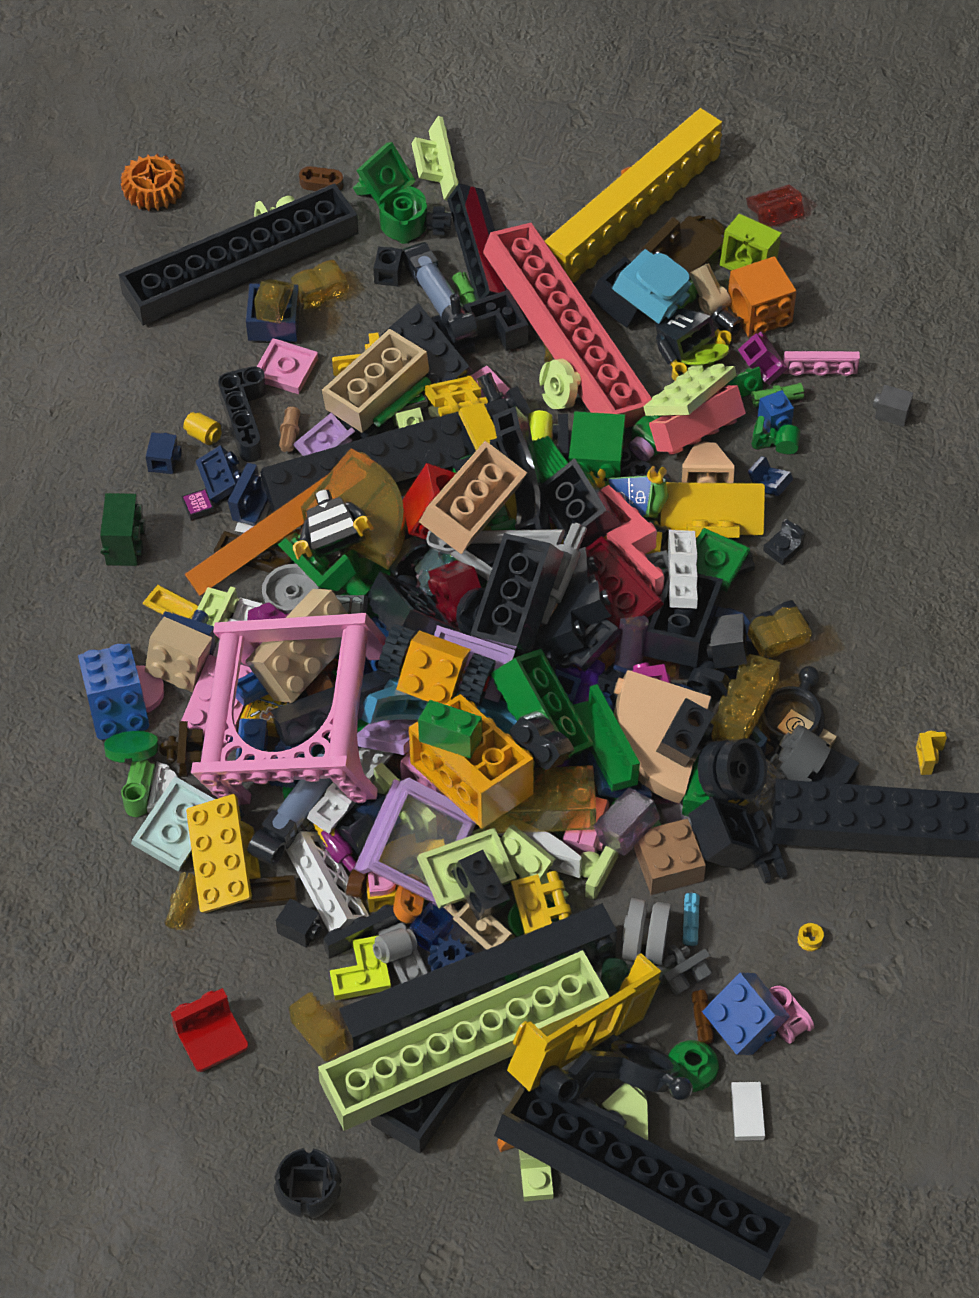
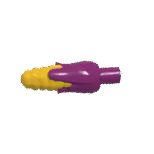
M313 823L331 858L338 864L343 862L349 872H352L356 861L351 856L353 854L352 847L344 840L337 829H333L328 834Z

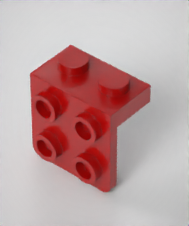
M223 988L217 991H209L200 999L192 1003L181 1004L175 1011L170 1012L173 1027L198 1072L214 1067L248 1049V1042L230 1011L228 997Z

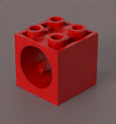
M426 463L402 500L410 535L426 540L429 529L419 523L428 505L456 473Z

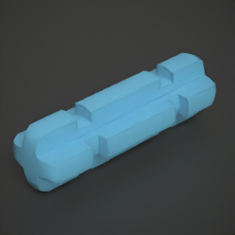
M686 893L684 898L683 944L686 946H696L698 944L700 896L697 893Z

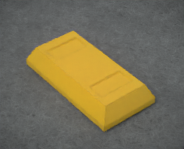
M157 585L143 602V605L162 615L167 611L189 619L192 618L198 608L196 604L160 585Z

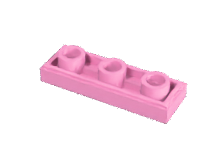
M785 351L783 362L788 369L783 374L795 376L801 374H816L819 376L826 374H841L844 376L857 374L860 355L859 352Z

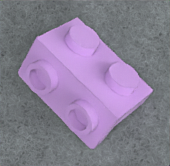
M331 412L297 440L294 446L305 456L350 443L352 441L350 436L355 430L351 427L347 431Z

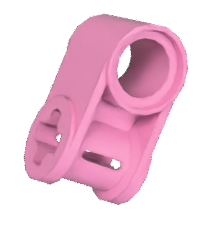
M774 986L769 989L774 997L784 1004V1009L790 1015L777 1029L785 1042L791 1044L799 1034L806 1030L811 1031L814 1029V1023L810 1015L799 1005L787 988Z

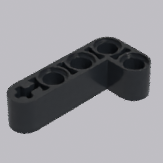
M252 366L224 373L218 379L220 399L241 459L246 462H255L262 455L260 434L248 401L259 399L266 393L264 371L260 367Z

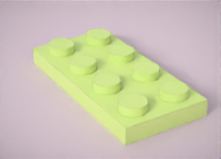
M716 364L711 367H703V365L689 367L686 373L678 376L676 381L665 386L661 393L653 396L652 400L643 406L645 415L691 414L737 376L735 366L725 367L724 364Z

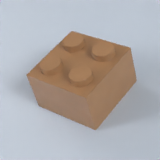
M688 818L635 832L634 851L651 895L704 881L706 865Z

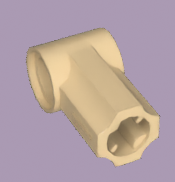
M709 263L689 273L700 296L698 301L702 311L712 316L720 306L725 305L728 307L731 305V298L727 290L719 285Z

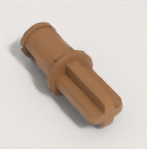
M288 407L284 412V421L280 426L281 438L279 443L282 452L293 451L296 436L300 432L298 423L301 411L296 407Z

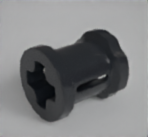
M725 305L720 306L712 315V319L720 327L730 332L731 336L736 335L744 323L743 318L731 314Z

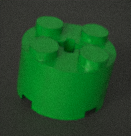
M398 186L382 194L380 197L379 215L380 228L383 233L394 240H398L401 244H408L412 239L424 233L427 228V203L425 195L419 189L412 186H406V189H398Z

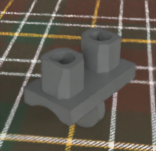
M674 944L667 947L669 956L663 959V963L666 967L674 963L676 967L660 976L659 980L661 986L667 984L675 996L690 987L682 974L689 969L697 982L712 973L706 961V958L710 956L706 949H703L685 961L684 956L690 953L689 948L684 946L679 949Z

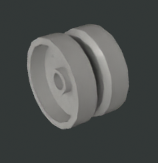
M287 564L274 569L266 576L262 584V596L265 603L270 602L286 615L291 613L312 589H320V587L297 564Z
M631 898L628 915H626L624 922L622 959L635 961L637 955L642 951V945H647L645 957L653 964L662 965L670 918V903L656 902L652 908L651 918H647L648 904L646 900Z

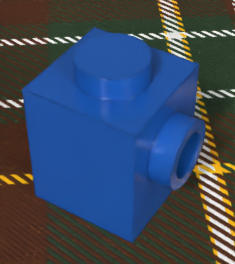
M781 390L760 398L758 417H764V428L768 433L771 428L778 431L783 425H792L794 408Z

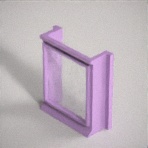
M409 777L402 781L394 779L354 870L362 874L373 872L429 900L427 906L438 911L439 908L417 857L421 853L471 836L476 823L448 797Z

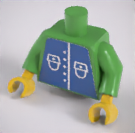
M652 466L647 476L607 478V481H604L606 472L603 469L598 471L599 478H596L592 471L590 472L599 489L609 485L616 492H619L629 505L635 507L644 519L657 518L658 513L661 512L669 497L666 480L663 478L667 472L665 467H661L658 473H656L655 467Z

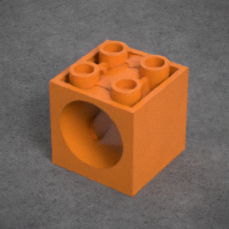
M775 256L730 271L728 294L731 298V305L729 307L736 317L740 316L744 319L742 328L748 338L756 333H765L793 322L796 289Z

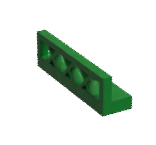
M598 684L590 686L589 701L573 705L594 743L589 749L612 792L638 785L640 762Z

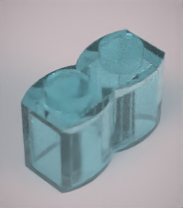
M430 548L415 567L417 572L416 578L421 583L420 588L426 594L433 595L428 585V580H430L428 571L455 561L453 556Z

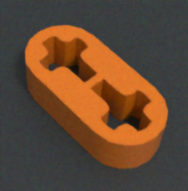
M407 874V876L424 884L418 876ZM397 885L393 906L395 916L404 923H412L422 912L424 898Z

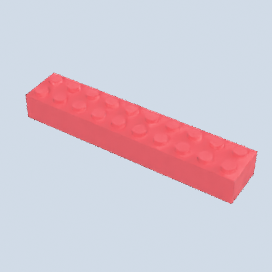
M527 223L490 232L483 251L484 255L554 359H565L571 364L574 372L580 374L581 383L578 386L577 393L589 411L592 413L625 414V428L634 426L642 417L646 416L643 406L651 401L652 398L533 224Z

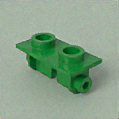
M760 367L752 370L750 368L746 369L745 372L735 376L726 385L738 386L741 398L751 394L752 391L762 390L763 384Z

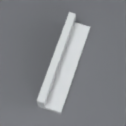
M300 831L291 846L285 850L328 931L330 932L335 928L343 929L361 916L368 917L369 915L360 898L346 895L349 877L342 864L336 863L331 858L318 833ZM314 841H317V842L320 844V846H321L322 849H320L319 847H317V846L315 845ZM325 863H327L328 865H330V866L332 867L333 871H332L331 869H329V868L326 866ZM337 885H339L340 887H342V888L344 889L345 893H344L343 891H341V890L338 888ZM349 907L355 910L357 915H353Z

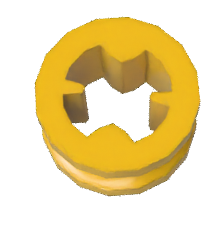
M807 923L801 926L798 932L799 946L806 951H815L821 947L824 938L822 928L814 923ZM811 933L815 937V941H810L806 934Z

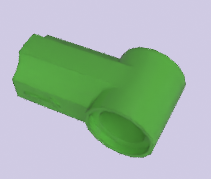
M148 760L131 763L127 783L121 790L124 809L132 817H140L147 812L148 798L156 769L155 764L148 762Z

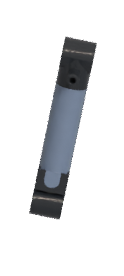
M422 242L403 248L402 255L406 269L411 272V277L416 285L421 286L445 323L451 341L457 343L478 336V328L473 315L470 312H466L460 303V296L453 292L441 273L438 260L433 252L430 251L428 244Z
M323 747V749L321 750V752L318 754L317 757H323V756H324V754H325V748H324V747ZM330 778L319 779L317 782L299 780L277 811L272 810L262 824L263 829L257 831L252 837L247 852L269 866H275L282 858L285 849H288L294 842L298 834L297 829L333 781Z

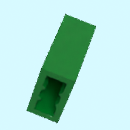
M574 411L569 462L575 458L589 473L592 471L594 476H598L599 469H603L606 472V478L620 477L625 435V414Z

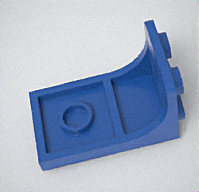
M130 643L115 644L110 648L102 650H88L84 654L78 655L97 738L103 740L122 732L148 729L149 720Z

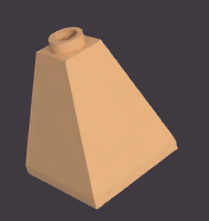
M698 442L694 444L683 463L682 482L733 483L734 464L716 443Z

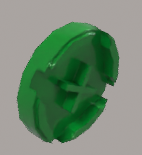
M145 731L122 732L111 736L104 742L105 756L119 763L125 762V758H132L133 762H140L154 756L158 751L157 736Z

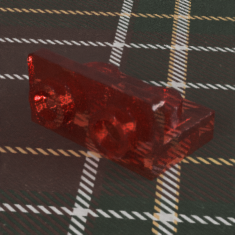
M790 184L746 198L747 207L757 214L758 222L768 227L804 215L802 194Z

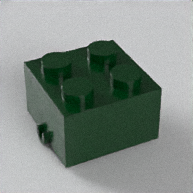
M105 493L100 532L103 548L100 553L104 555L106 565L137 566L138 556L143 555V541L140 540V537L145 535L146 523L145 519H142L143 506L138 504L137 494Z

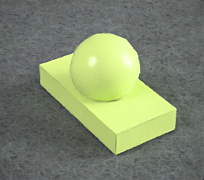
M609 839L601 856L592 851L583 852L580 855L582 857L581 876L588 878L585 897L592 900L597 898L618 858L619 845L617 842Z

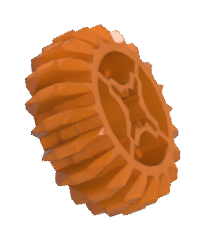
M158 153L152 157L147 154V157L142 158L138 156L137 161L131 160L130 166H125L121 176V189L126 200H129L132 206L137 205L139 210L146 207L148 211L151 208H156L158 211L159 207L164 206L168 208L169 203L175 204L176 199L181 198L185 188V176L180 164H177L175 159L169 160L167 155L160 157Z

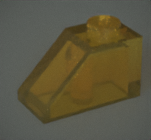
M273 279L261 281L255 297L256 318L281 324L294 288V283Z

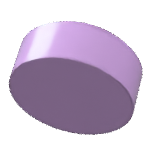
M635 437L629 444L630 450L641 461H648L654 455L652 446L641 437Z

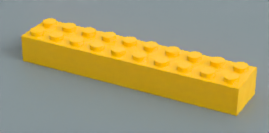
M699 108L544 241L573 283L580 278L583 272L591 269L598 259L603 255H607L613 246L619 241H623L629 232L635 227L638 228L644 219L650 214H654L659 206L665 201H669L675 192L681 187L684 188L690 179L696 174H700L705 166L719 157L721 152L722 121Z

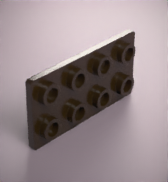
M687 216L681 224L680 221L672 217L641 250L646 249L653 255L657 253L665 254L683 267L689 274L693 270L704 266L723 246L724 238L691 216Z

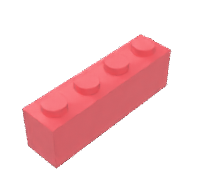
M725 385L691 414L663 415L650 422L649 426L657 451L676 454L683 451L684 446L700 442L701 437L719 432L720 427L736 423L737 418L746 413L738 386Z

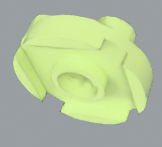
M554 359L546 362L541 369L539 377L540 386L544 385L545 394H542L544 401L552 409L573 407L578 386L581 383L580 374L574 372L571 364L565 359Z

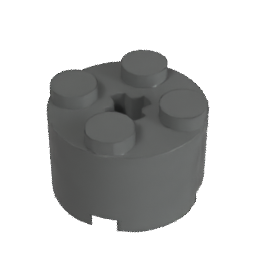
M798 725L792 734L788 732L780 742L782 750L779 755L775 754L768 767L785 780L811 782L812 780L808 776L814 772L818 773L830 752V744L804 726Z

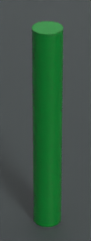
M427 377L420 380L373 419L374 424L378 427L384 424L425 390V386L431 385V381Z

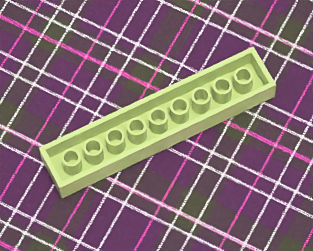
M582 950L319 1066L320 1084L345 1131L513 1056L517 1047L513 1044V1040L519 1026L524 1021H531L546 1036H549L610 997Z

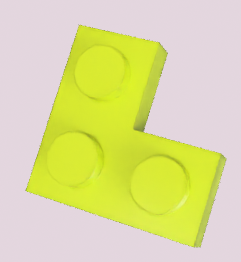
M377 936L353 940L356 966L330 970L335 1001L378 993L391 988L387 964L377 959L373 952V944Z

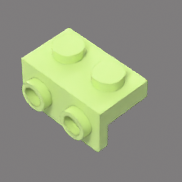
M230 586L227 593L207 588L197 610H202L208 614V625L214 626L216 622L229 621L232 613H235L239 602L236 588ZM215 635V642H218L220 639Z

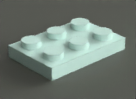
M174 776L132 839L131 844L179 872L192 852L186 810L187 808L215 799Z

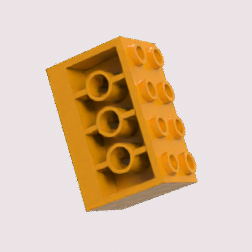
M459 694L445 703V705L482 717V740L471 759L419 742L418 722L409 727L410 763L483 829L533 795L534 759L528 750H523L515 743L510 734L504 733L499 729L493 719L486 717L472 701H468Z

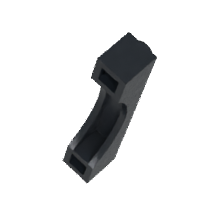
M516 406L492 415L496 436L502 440L508 457L527 472L524 477V484L520 485L515 491L517 507L515 530H551L528 419Z

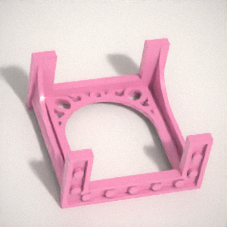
M366 613L216 622L213 633L220 639L201 762L192 763L191 773L200 783L208 788L217 798L231 794L236 795L239 805L250 804L251 793L242 785V782H254L257 784H266L268 781L291 783L293 780L317 782L319 779L330 778L353 802L363 803L369 799H377L378 789L364 775L357 741V719L365 657L369 660H380V654L383 651L382 648L386 640L385 635ZM342 637L333 704L321 728L306 742L285 751L266 752L246 744L238 734L234 722V704L241 662L244 666L249 667L245 660L258 648L259 642ZM329 732L328 738L331 740L330 743L324 738V735ZM228 737H233V742L228 743ZM316 744L323 745L325 748L324 756L313 757L311 748ZM242 748V753L237 760L227 761L229 754L234 749ZM299 754H305V758L296 757ZM249 756H255L254 760H247Z

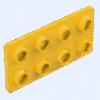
M666 482L669 497L661 510L660 526H667L671 530L695 531V537L699 536L703 527L726 538H739L740 535H763L765 485L763 483Z
M231 794L187 808L186 813L200 912L208 913L250 900L252 894L249 879L261 878L258 859L247 852L248 845L255 834L252 826L241 821L238 797Z

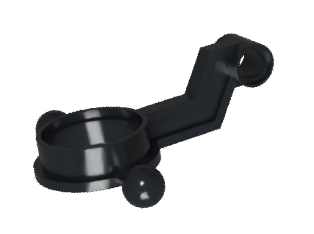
M699 659L697 667L693 668L687 681V686L696 692L707 695L711 691L722 705L757 716L758 729L767 737V743L773 747L771 753L765 755L768 774H776L768 767V764L775 754L779 755L782 750L780 742L786 735L777 732L768 722V712L774 705L786 700L799 701L808 706L815 717L813 725L808 730L820 736L824 728L825 718L823 710L817 698L809 692L810 687L815 686L820 679V674L815 667L806 666L800 670L798 675L799 687H781L771 692L766 698L737 689L725 673L720 672L719 668L715 669L714 663L706 659Z
M613 1034L600 1043L603 1047L610 1048V1052L585 1050L569 1070H563L553 1065L548 1067L540 1078L541 1087L562 1103L577 1100L595 1078L620 1079L634 1087L651 1092H666L669 1089L671 1096L676 1100L689 1098L693 1091L692 1083L689 1079L682 1076L677 1077L680 1072V1066L675 1060L649 1046L624 1041L620 1038V1034L617 1036Z

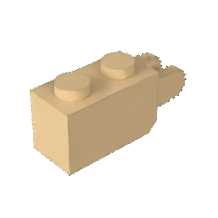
M466 899L462 900L466 904L459 912L452 904L444 907L454 916L453 919L485 949L516 938L492 915L478 921Z

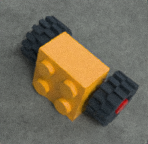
M394 624L385 640V645H383V651L378 662V670L399 678L396 690L428 702L433 700L445 704L455 698L458 692V695L461 694L468 701H472L479 707L492 679L491 672L495 669L496 660L474 653L466 670H464L471 649L420 630L416 634L414 630Z

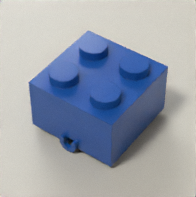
M740 972L702 1011L736 1055H753L765 1042H769L776 1037L775 1032L790 1017L756 973Z

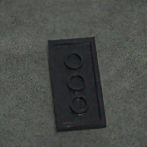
M419 303L381 334L383 335L387 330L391 329L427 351L429 372L424 377L431 381V385L466 377L473 371Z

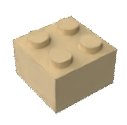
M163 617L149 639L145 672L193 693L210 653L212 637Z

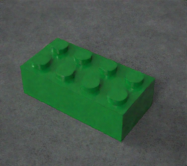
M542 649L518 656L491 672L496 688L502 693L507 702L509 712L517 721L521 716L535 711L540 712L551 721L555 731L562 733L569 739L574 751L566 761L594 745Z

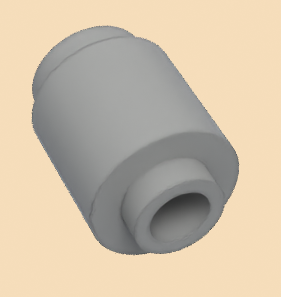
M403 928L377 936L373 944L375 957L383 963H389L411 955L412 951L417 948L414 933L410 929Z

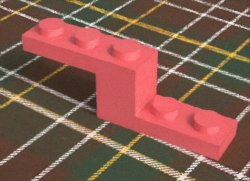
M609 485L600 489L621 522L619 527L607 533V542L651 590L659 596L663 591L664 574L645 555L656 548L657 530L651 522H647L635 507L629 505L624 500V497Z

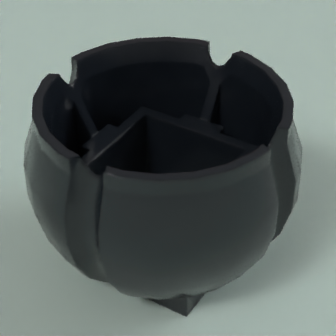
M304 1148L292 1151L280 1162L275 1172L274 1192L277 1201L286 1211L300 1218L305 1214H308L311 1218L321 1216L335 1205L340 1196L341 1187L339 1185L342 1180L339 1168L330 1156L318 1149L313 1148L310 1153H307ZM296 1181H322V1198L295 1197Z

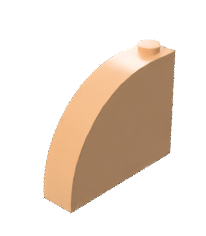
M627 670L623 679L618 678L614 693L618 694L614 716L640 762L638 781L655 794L670 801L680 803L686 793L694 761L690 759L687 765L683 767L659 754L656 750L685 698L708 709L711 696ZM688 719L691 725L699 726L696 720ZM676 741L680 748L687 749L684 742Z

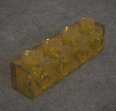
M749 654L747 664L739 665L736 680L732 679L730 681L727 696H722L718 712L714 714L710 722L714 724L712 741L749 738L779 682L780 662Z

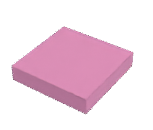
M273 338L257 367L264 371L265 384L299 394L318 360V352Z

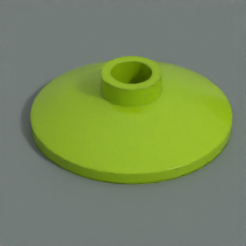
M725 344L703 345L681 360V362L688 365L711 367L715 365L714 362L722 359L729 353V347Z

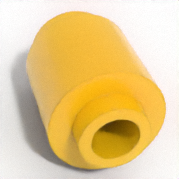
M200 412L190 413L183 424V428L187 431L188 435L206 445L216 443L222 434L220 423Z

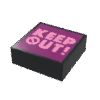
M206 488L182 496V502L190 521L215 513Z

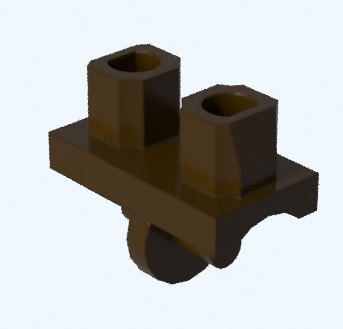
M179 721L178 742H176L175 736H169L168 741L160 744L159 752L167 757V762L173 763L175 757H177L179 777H188V770H192V763L201 762L202 751H189V747H203V729L189 728L188 721Z

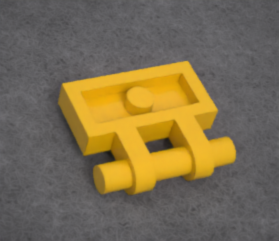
M472 376L425 386V395L435 408L439 407V416L458 412L462 407L488 403L486 397L479 398L481 397V388Z
M557 871L547 873L549 883L541 884L538 874L511 881L525 934L551 924V919L553 918L561 920L572 914L570 905L566 904L564 897V883L559 879ZM552 894L555 907H547L544 895Z

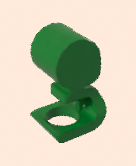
M763 416L757 418L751 443L754 449L758 450L769 447L773 443L778 453L794 454L798 451L801 434L798 427L783 425L778 431L771 428L768 434H764L763 426L765 419Z

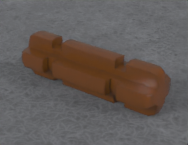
M702 989L693 991L691 996L692 1003H694L693 1010L696 1028L698 1029V1041L712 1044L715 1040L712 1031L713 1026L702 1012L708 1006V994Z

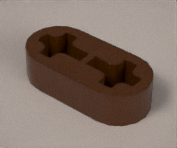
M309 166L304 167L299 172V184L305 190L317 191L334 183L339 190L343 188V175L339 170Z
M353 868L348 879L346 895L361 899L367 888L368 873L362 874Z

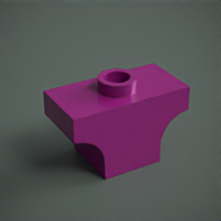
M762 332L756 333L738 349L750 368L760 367L761 378L769 385L788 369L767 336Z

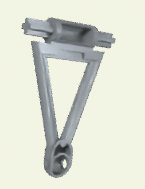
M572 523L564 544H561L565 534L564 529L481 531L471 544H500L503 534L507 533L548 542L564 552L541 625H547L555 604L561 603L579 561L581 553L578 549L587 528L579 523ZM429 530L426 540L432 549L449 554L457 560L475 567L476 573L488 581L492 570L489 565L467 550L460 554Z

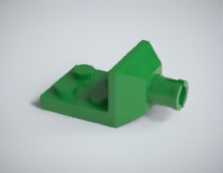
M296 532L285 537L278 544L318 587L334 591L343 589L349 595H366L371 589L357 574L361 568L358 552L355 548L345 553L330 568L328 566L330 564L329 560L325 556L319 558L312 548L311 557L304 553L297 560L293 551V545L299 541L300 534L298 535Z

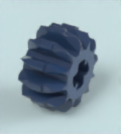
M451 934L448 937V941H444L439 937L437 945H431V955L428 957V964L432 966L431 971L474 955L473 946L471 943L465 944L462 936L457 941L454 940Z

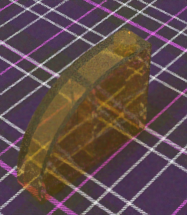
M350 448L301 506L303 520L307 519V510L318 505L315 494L321 490H330L332 499L341 497L345 502H353L366 512L368 520L374 529H365L363 533L366 540L351 545L349 548L388 570L402 548L406 533V520L401 493L393 478L384 468L371 460L367 454L359 453Z

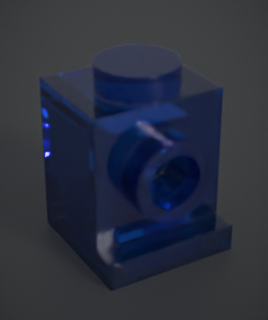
M430 902L410 926V930L416 937L417 944L430 952L431 945H437L439 937L444 939L452 930L453 917L444 907L439 909Z

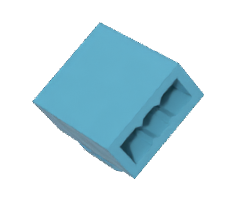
M644 249L620 272L612 289L659 324L665 317L668 319L672 317L678 308L677 305L683 306L690 296L687 292L692 283L688 281V272L671 258L661 253L653 255Z

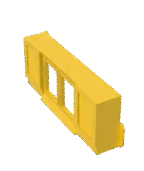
M640 953L637 955L629 975L622 982L618 993L549 1036H546L531 1021H524L519 1026L513 1040V1044L517 1047L507 1071L528 1091H531L540 1085V1078L548 1067L556 1065L562 1068L580 1057L585 1050H591L613 1034L617 1036L643 1020L660 983L659 976L662 971Z

